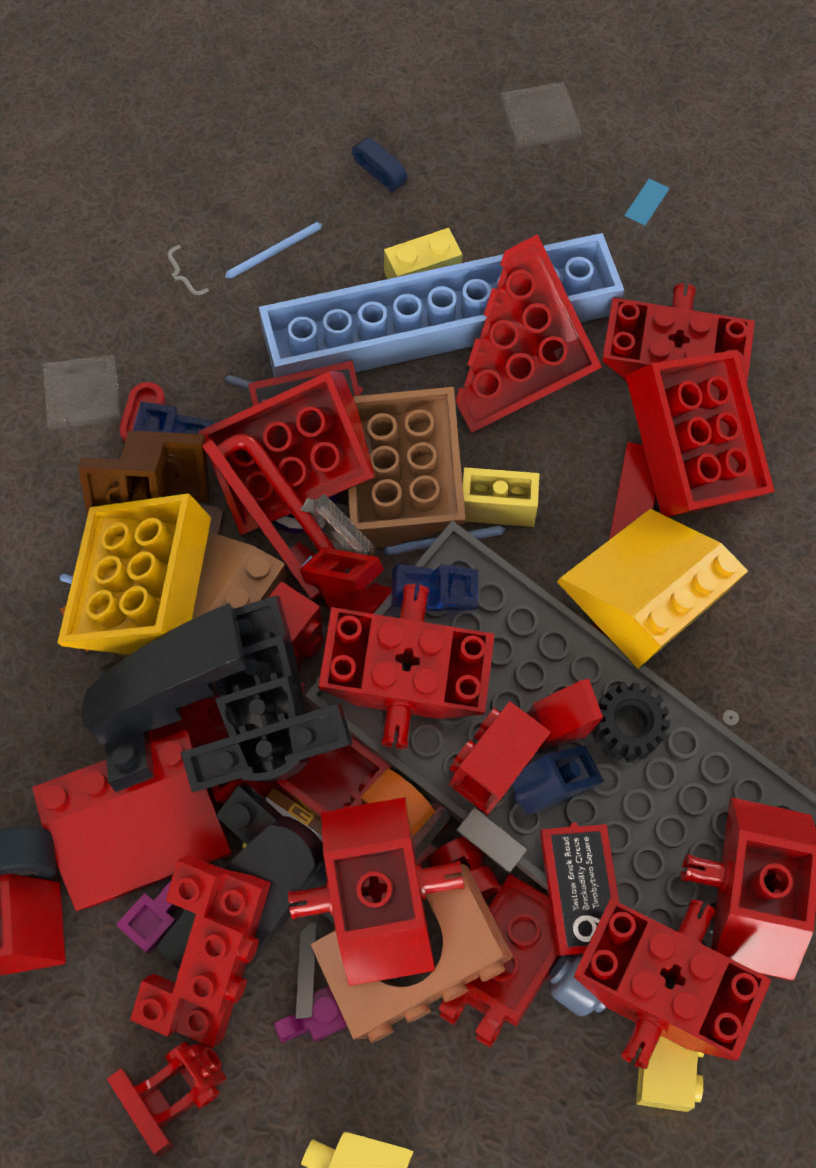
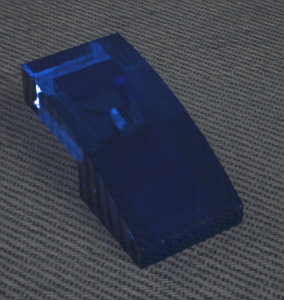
M141 401L133 431L199 434L198 431L213 425L214 421L178 415L177 407Z
M397 564L392 570V607H402L404 585L416 584L414 601H416L420 585L429 589L426 610L463 611L478 608V570L443 564L436 569Z

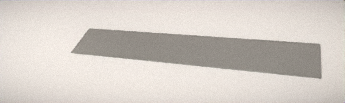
M317 922L309 923L300 932L296 1019L312 1017L315 954L310 944L316 941Z

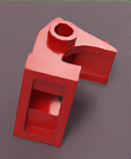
M323 547L299 569L304 582L319 586L329 611L333 607L346 610L348 608V610L374 614L395 589L381 586L378 583H373L366 589L384 571L379 557ZM346 568L352 569L347 574H345Z
M187 1042L178 1045L165 1056L169 1064L157 1074L138 1085L134 1084L129 1074L122 1068L107 1078V1081L151 1151L157 1157H161L174 1147L163 1127L194 1104L198 1109H201L211 1103L220 1095L217 1087L227 1079L221 1070L222 1063L219 1056L213 1049L202 1043L189 1046ZM181 1072L191 1091L170 1107L159 1087Z

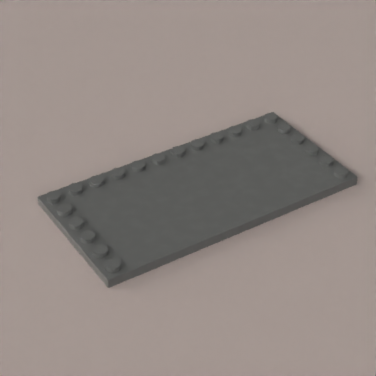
M453 520L374 614L400 618L404 593L403 586L416 584L414 601H416L419 586L423 585L429 589L424 619L426 623L494 633L485 714L444 719L411 715L408 748L395 749L396 731L391 748L381 745L386 711L358 707L318 689L319 680L304 698L316 710L341 703L350 735L389 764L395 772L462 823L475 806L448 786L454 776V773L449 768L469 740L475 744L478 743L473 737L494 707L502 711L508 702L511 701L527 713L533 703L587 678L590 680L597 702L611 688L614 687L616 689L622 683H626L627 687H630L633 682L640 683L639 689L644 690L646 686L652 688L653 691L650 695L654 698L660 695L663 698V701L660 703L661 708L668 707L669 714L665 717V720H670V727L665 731V733H668L665 740L647 757L641 760L637 758L634 762H627V757H623L620 761L613 759L615 753L610 751L606 755L602 751L604 744L602 742L596 744L593 739L597 734L596 731H591L584 739L541 752L538 749L527 765L546 754L586 745L604 780L603 783L555 806L526 815L523 807L516 801L512 785L488 816L477 807L475 808L497 826L502 827V830L527 849L515 866L547 891L548 886L539 831L541 829L568 827L574 822L578 826L607 824L619 903L675 931H678L689 907L688 904L692 899L703 902L697 915L698 919L707 904L716 911L718 895L716 887L690 881H681V871H686V868H681L686 854L717 862L722 861L728 805L731 797L811 814L816 827V795L645 665L638 669L608 637ZM400 662L403 671H410L412 667L410 664ZM623 708L617 712L615 718L616 725L623 734L631 737L642 734L644 719L638 711L632 708ZM765 884L766 888L772 891V887ZM715 916L712 918L702 941V944L711 948ZM665 977L666 984L673 988L675 986L674 982Z

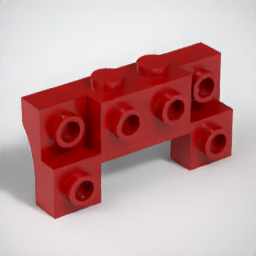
M190 855L177 860L165 901L195 913V919L176 982L174 983L156 974H151L143 979L130 1020L167 1037L177 1032L211 1048L217 1046L225 1036L234 1003L236 1004L240 1000L246 987L247 980L243 978L246 963L249 964L252 961L258 948L259 940L255 938V934L271 882L254 875L220 868Z

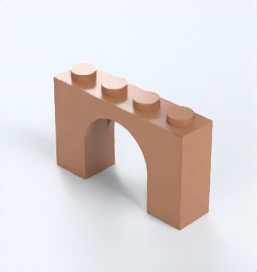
M461 864L462 873L445 876V879L463 876L465 889L427 895V900L441 927L443 948L435 971L423 981L407 987L396 984L390 979L349 986L337 942L336 930L310 944L353 1039L369 1038L370 1043L379 1041L394 1032L391 1026L404 1018H406L408 1023L415 1021L431 1011L428 1005L442 997L444 1002L451 1001L466 993L468 989L465 984L480 977L482 982L506 970L503 963L512 959L513 956L467 865Z

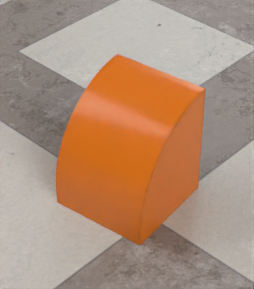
M388 768L360 797L364 804L406 797L412 837L435 813L430 803L414 786Z

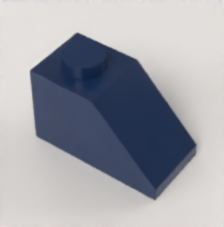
M586 745L542 756L527 765L513 782L512 786L516 801L523 807L526 815L555 806L603 783L604 780Z

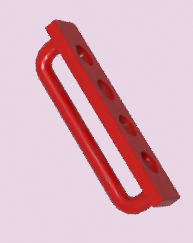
M236 434L218 446L214 444L212 439L203 444L202 447L311 601L316 603L322 599L323 596L318 585L304 582L299 571L302 565L225 459L239 449L246 450L318 551L323 547L336 549L311 513L300 511L304 505L263 446L254 437L246 434Z

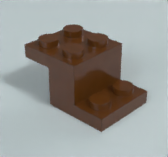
M129 430L120 459L81 457L78 470L87 516L90 507L188 493L196 501L208 502L210 482L207 454L202 447L205 444L204 434Z

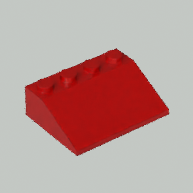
M738 350L651 363L625 376L662 515L668 518L775 492Z
M328 371L198 431L199 434H204L205 443L212 439L216 446L236 434H246L254 437L263 446L303 504L307 498L322 501L375 478L358 408L342 372ZM239 449L225 458L271 523L292 514L246 450ZM211 461L240 535L258 529L259 527Z
M187 729L152 742L151 752L154 777L121 791L115 792L108 783L106 760L32 787L41 825L51 833L54 843L55 860L75 911L105 903L169 879L173 876L177 860L187 855L207 863L233 855L224 823L216 817L220 810L211 787L193 793L191 791L180 752L199 747L200 745Z

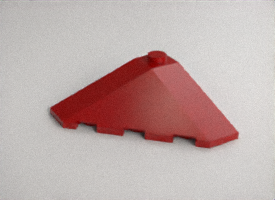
M538 234L504 251L500 263L503 269L496 289L492 288L483 314L487 318L480 339H475L467 363L470 369L464 387H459L455 399L471 433L602 368Z

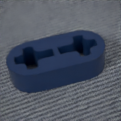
M366 137L352 147L351 151L355 162L391 192H394L407 182V173L402 164L373 139Z

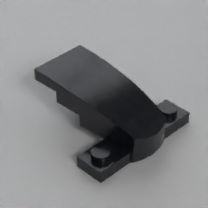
M272 596L234 609L237 616L246 669L214 681L219 697L215 698L229 737L180 752L192 793L239 778L262 782L285 780L299 773L309 763V757L353 744L341 703L305 714L298 667L280 596Z
M230 603L174 628L125 658L112 661L99 668V679L86 691L82 703L81 716L84 726L105 748L108 783L115 792L154 777L150 730L182 720L180 707L213 696L212 682L246 669L237 616Z
M244 782L238 785L216 817L247 844L224 869L254 875L271 882L255 934V938L259 940L258 948L252 961L249 964L246 963V971L256 962L273 936L283 928L291 916L289 907L298 905L299 902L288 903V891L326 886V881L328 880L323 855V842L310 828L300 821L280 814L250 785ZM185 910L156 946V949L178 969H180L196 915L188 910ZM330 912L322 913L334 924V917Z

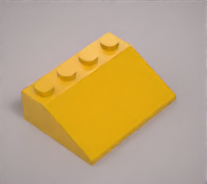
M189 493L89 508L57 642L59 645L131 655L149 642L192 620L211 517Z
M649 509L559 578L557 583L639 669L719 600L748 570L722 543Z

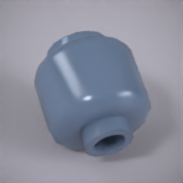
M584 954L561 956L548 975V981L551 982L550 993L552 997L580 1017L586 1016L594 1010L597 1013L603 1011L606 1006L573 977Z

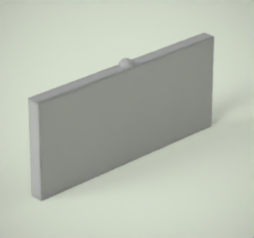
M475 807L456 830L509 873L527 850L502 830V827L497 826Z

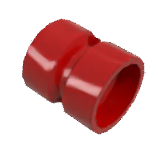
M464 836L443 845L428 857L431 867L455 863L456 861H460L464 865H470L471 868L469 870L484 900L492 897L501 889V885L491 866L482 864L485 858L484 852Z

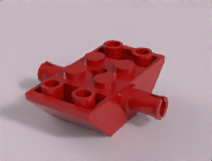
M685 283L674 286L672 307L612 298L602 362L625 380L626 375L651 363L738 350L746 383L748 382L755 320L693 311L696 288L688 284L687 294L683 296Z
M416 584L403 586L404 593L400 618L331 607L318 689L358 707L386 711L381 745L388 748L392 747L395 731L397 732L395 749L408 748L411 715L444 719L484 715L486 710L495 634L426 623L424 619L429 589L423 585L419 586L416 601H414ZM400 662L410 664L412 666L410 671H403Z
M406 797L321 812L323 855L328 881H326V886L288 891V903L307 901L306 905L289 907L291 918L294 920L299 917L331 913L334 917L337 942L349 986L435 971L423 900L427 899L428 894L465 889L463 876L445 879V876L462 873L460 861L422 868L421 864L417 865ZM378 878L380 884L387 885V892L382 894V901L378 903L375 902L374 897L366 896L365 888L372 886V879Z
M731 797L728 805L722 861L717 862L686 854L681 868H686V871H681V881L713 886L718 891L711 949L762 975L793 981L814 932L816 913V827L812 815ZM765 884H766L767 886H771V887H772V891H769V890L766 888Z
M9 873L0 875V976L66 964L60 882Z
M610 898L573 976L608 1009L636 1023L627 1045L621 1053V1057L628 1063H631L632 1058L635 1057L640 1047L641 1051L634 1064L636 1067L648 1068L649 1061L660 1036L688 1050L738 1061L772 980L702 944L716 911L707 904L698 919L697 915L703 904L700 900H690L678 931H675ZM665 977L674 982L675 986L672 990L664 986L666 983Z

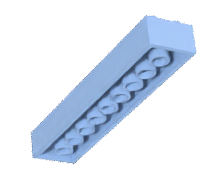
M603 233L544 245L580 322L608 317L610 315L612 298L622 299L624 288ZM503 254L259 307L262 333L274 377L352 360L355 372L473 347L475 339H480L487 318L483 314L492 288L496 289L503 266H500Z

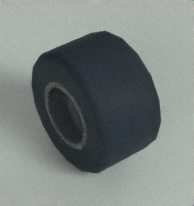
M23 826L0 829V875L15 874L44 880L51 879L56 874V860L50 831L39 827Z

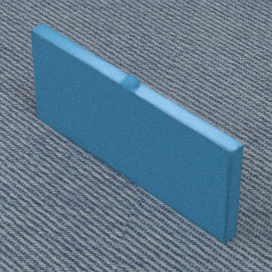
M648 179L624 216L646 225L670 188Z

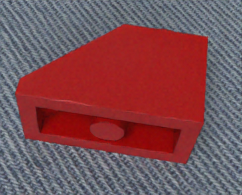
M589 678L580 680L533 703L527 712L530 717L551 732L540 746V752L586 738L603 718Z

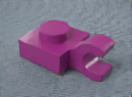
M171 881L154 901L144 893L116 924L148 955L176 922L169 913L178 906L165 901Z
M329 986L313 993L312 1017L296 1019V1015H291L274 1023L281 1044L308 1031L315 1043L347 1028V1024Z

